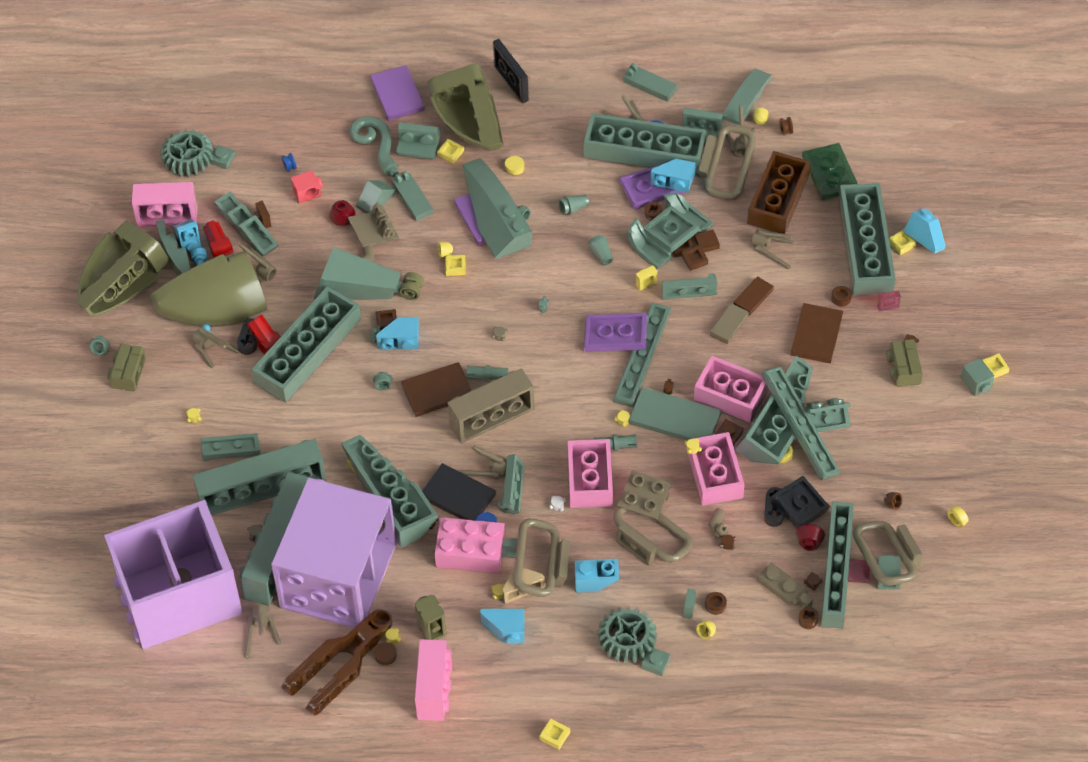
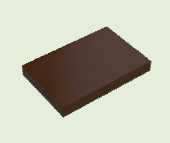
M803 303L791 349V356L797 355L800 358L831 364L843 311Z
M459 362L401 381L402 388L415 417L447 407L448 402L453 398L460 397L471 391V387Z

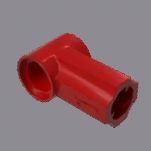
M214 220L207 222L203 229L209 241L213 258L234 253L228 236H225L220 223Z
M262 314L247 324L258 340V346L264 355L281 337L279 333L273 331Z

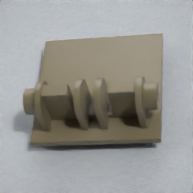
M379 203L373 205L372 212L348 217L362 247L399 239L383 205Z
M632 470L617 507L657 520L665 500L667 501L669 498V490L672 483Z

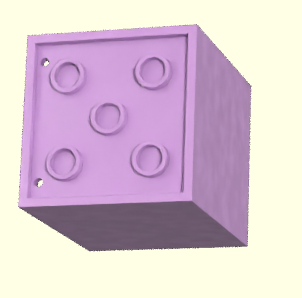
M308 478L271 564L280 608L355 628L368 617L397 544L391 499L327 483L322 479ZM384 520L385 528L379 531Z
M205 500L104 535L116 573V577L113 578L117 590L121 589L123 593L119 595L123 608L128 607L129 612H126L129 625L134 624L135 630H132L136 643L141 642L143 649L243 614L233 569ZM177 569H187L191 573L192 580L182 584ZM170 577H171V580H172V582H173L174 587H173V586L171 585V583H170Z

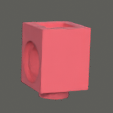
M313 170L291 177L292 190L299 204L321 196L320 188L323 187L322 181L319 176H315Z

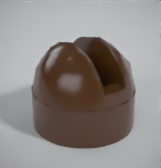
M889 492L884 498V504L890 509L897 510L902 505V495L897 492Z

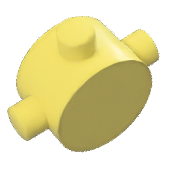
M191 408L186 410L187 422L196 423L201 421V409Z
M621 410L614 419L619 425L626 427L629 424L630 414L625 410Z
M689 439L684 442L687 445L688 454L701 452L702 448L699 447V439Z
M504 583L491 586L490 589L493 590L492 598L494 600L503 599Z
M398 628L386 631L384 634L386 635V642L396 644L401 641Z

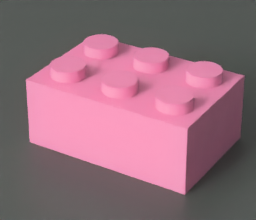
M193 182L133 184L132 205L137 227H157L156 221L164 220L165 226H173L189 219L197 223L198 205Z
M711 356L694 386V401L721 409L724 413L751 423L768 392V386L762 375Z
M729 432L697 438L700 443L699 447L702 450L695 454H688L702 506L742 499L744 497V481Z
M610 439L568 441L570 508L613 507Z
M440 518L435 550L436 568L500 573L503 557L502 543L503 539H505V523Z
M420 639L415 692L417 720L444 721L445 712L449 713L448 693L451 691L450 673H452L451 649H447V640Z

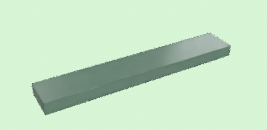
M651 303L647 313L646 350L632 351L615 393L614 403L634 407L671 313V307Z
M781 366L765 370L761 375L820 480L837 476L840 473L839 468Z

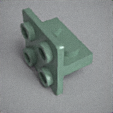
M684 108L682 127L707 130L706 141L708 135L716 136L717 138V134L724 122L722 113Z
M399 122L397 155L435 159L441 127Z
M827 399L825 404L819 401L806 403L807 407H804L818 432L851 427L848 413L850 402H845L843 399Z

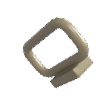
M728 124L719 130L717 138L716 136L708 135L699 167V177L706 179L705 188L710 195L726 200H733L741 195L756 143L755 134L751 129ZM729 132L743 134L748 137L737 185L732 192L718 190L713 187V180L724 138Z
M618 507L613 514L614 523L619 527L616 541L648 566L654 561L655 556L665 562L672 563L682 559L692 549L693 541L690 535L661 513L656 521L684 541V545L674 554L664 552L623 521L621 517L628 510Z
M533 518L525 519L520 524L518 530L513 575L514 583L520 591L539 597L550 595L554 587L560 588L567 579L571 541L562 539L559 542V531L549 522ZM529 527L543 529L551 534L545 588L527 585L522 580L526 536Z
M880 520L862 523L854 528L853 538L872 573L880 583L891 586L907 583L915 578L917 570L920 569L922 553L905 524L897 526L896 532L889 523ZM875 529L884 530L908 572L893 577L885 576L861 533Z

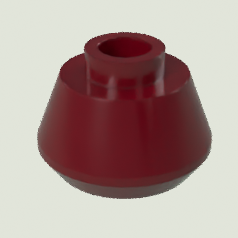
M345 200L335 202L329 212L331 222L339 226L350 224L348 217L356 216L355 209Z
M807 523L801 525L796 530V536L799 545L804 550L813 551L819 548L823 542L825 532L820 526Z

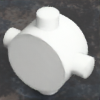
M552 496L551 505L549 506L550 510L562 512L566 499L560 496Z

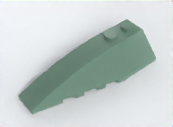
M481 158L463 164L473 211L477 220V227L494 258L498 259L532 246V231L505 187Z
M796 355L784 373L802 405H804L805 394L809 387L813 367ZM770 393L735 448L738 453L751 462L779 464L795 438L793 430L772 393Z
M361 435L342 442L341 445L365 491L391 499L395 536L399 546L403 547L419 540L438 519L437 513L419 486L414 481L411 482L406 478L405 473L401 470H397L389 459L382 457L378 450Z

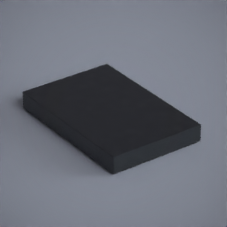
M494 40V67L522 103L528 102V75L501 40Z
M443 463L422 490L429 503L460 519L476 521L478 515L485 511L496 495L495 489Z

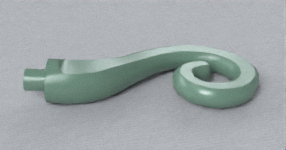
M372 116L356 119L350 126V136L353 141L359 144L371 143L377 135L374 128L377 129L381 134V143L377 155L379 167L385 175L395 177L396 174H399L397 171L398 165L390 156L391 132L386 123ZM371 126L367 129V135H360L358 133L361 128Z

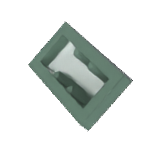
M367 180L356 207L365 213L372 212L374 204L384 205L397 190L382 180Z

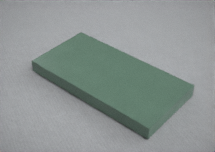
M642 387L629 418V424L688 441L689 439L713 435L721 415V409Z

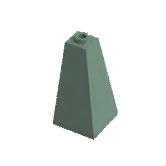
M333 247L314 299L327 286L350 300L392 299L394 292L398 293L402 282L399 281L401 273Z

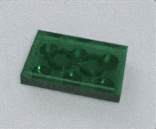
M840 143L802 151V158L811 161L809 174L821 200L838 197L840 185L858 184Z

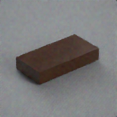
M757 276L736 298L733 304L748 311V316H750L769 296L774 286Z

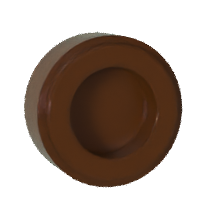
M838 286L833 289L831 300L835 305L847 306L851 302L852 292L849 288Z
M712 592L706 596L705 608L709 613L718 615L725 611L727 599L722 593Z
M382 642L375 648V659L379 664L389 665L396 660L397 652L392 643Z

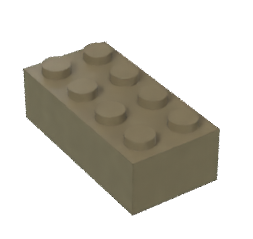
M521 368L517 371H511L506 376L497 380L494 379L480 388H474L465 395L455 397L448 402L450 427L462 444L535 409L534 386Z

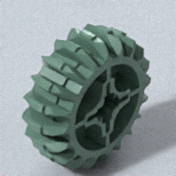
M185 129L184 132L180 133L177 130L176 135L170 134V138H165V143L161 147V158L164 166H166L168 171H172L174 175L179 173L181 177L184 174L190 177V174L194 173L197 175L198 171L204 172L205 167H209V159L213 158L212 153L214 150L210 139H208L206 134L203 135L201 131L196 133L194 129L190 132Z
M629 606L626 610L619 607L618 612L611 610L610 616L605 615L603 621H600V629L597 632L599 636L598 643L602 646L603 652H608L609 658L615 656L616 662L624 659L626 664L628 659H632L635 663L637 657L643 660L645 654L651 652V647H655V640L657 639L656 625L652 624V618L647 617L645 611L639 613L638 607L634 611ZM617 627L615 635L610 637V632ZM644 632V638L638 643L637 638L640 636V633Z

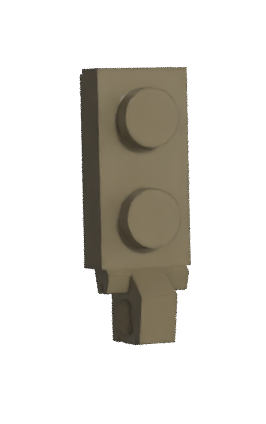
M772 562L757 576V580L789 606L791 604L794 606L798 604L802 608L812 606L813 599L808 595V591Z

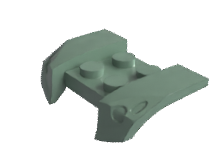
M678 192L664 195L666 210L644 227L635 217L628 229V240L640 257L657 270L672 258L671 253L693 235L707 231L714 225L712 221L691 206Z

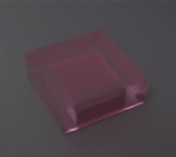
M899 291L879 294L877 305L879 312L899 308L901 298Z
M849 559L848 581L869 583L870 567L866 560Z

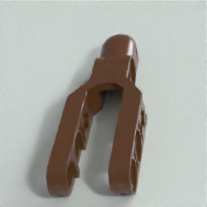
M375 610L346 636L326 640L287 676L281 688L290 696L295 695L337 654L341 652L350 653L353 657L333 675L334 678L326 686L318 689V693L305 707L311 714L318 715L360 675L362 659L378 644L386 631L392 627V615L386 610Z

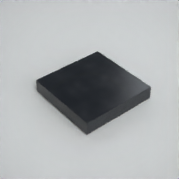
M804 476L790 483L771 497V500L796 529L803 524L812 522L830 509L828 503Z

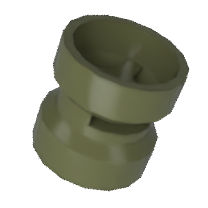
M414 272L406 273L403 279L404 284L400 288V295L408 300L418 299L420 295L419 288L422 287L424 282L423 277Z

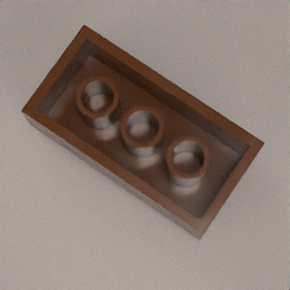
M773 151L748 208L747 224L785 234L809 178L811 161Z

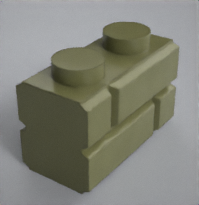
M915 340L892 341L890 349L886 351L887 361L892 363V367H890L891 379H895L896 386L898 387L920 385L923 374Z
M121 344L119 350L114 352L113 368L108 369L107 379L110 380L113 389L136 391L146 360L143 347Z
M432 594L419 598L415 603L417 626L424 639L438 640L445 637L447 634L445 613L439 605L437 598Z

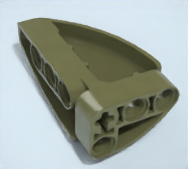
M471 64L428 80L432 104L442 121L453 133L465 142L486 151H494L504 147L494 98L489 93L486 76L480 65Z
M126 220L113 234L108 232L87 259L79 280L77 302L91 316L106 313L129 301L155 282L158 277L154 273L161 271L170 262V259L161 245L152 236Z
M245 251L227 258L225 255H220L177 276L151 294V303L159 315L181 323L197 326L209 325L213 327L245 322L249 319V316L267 310V304L260 283Z

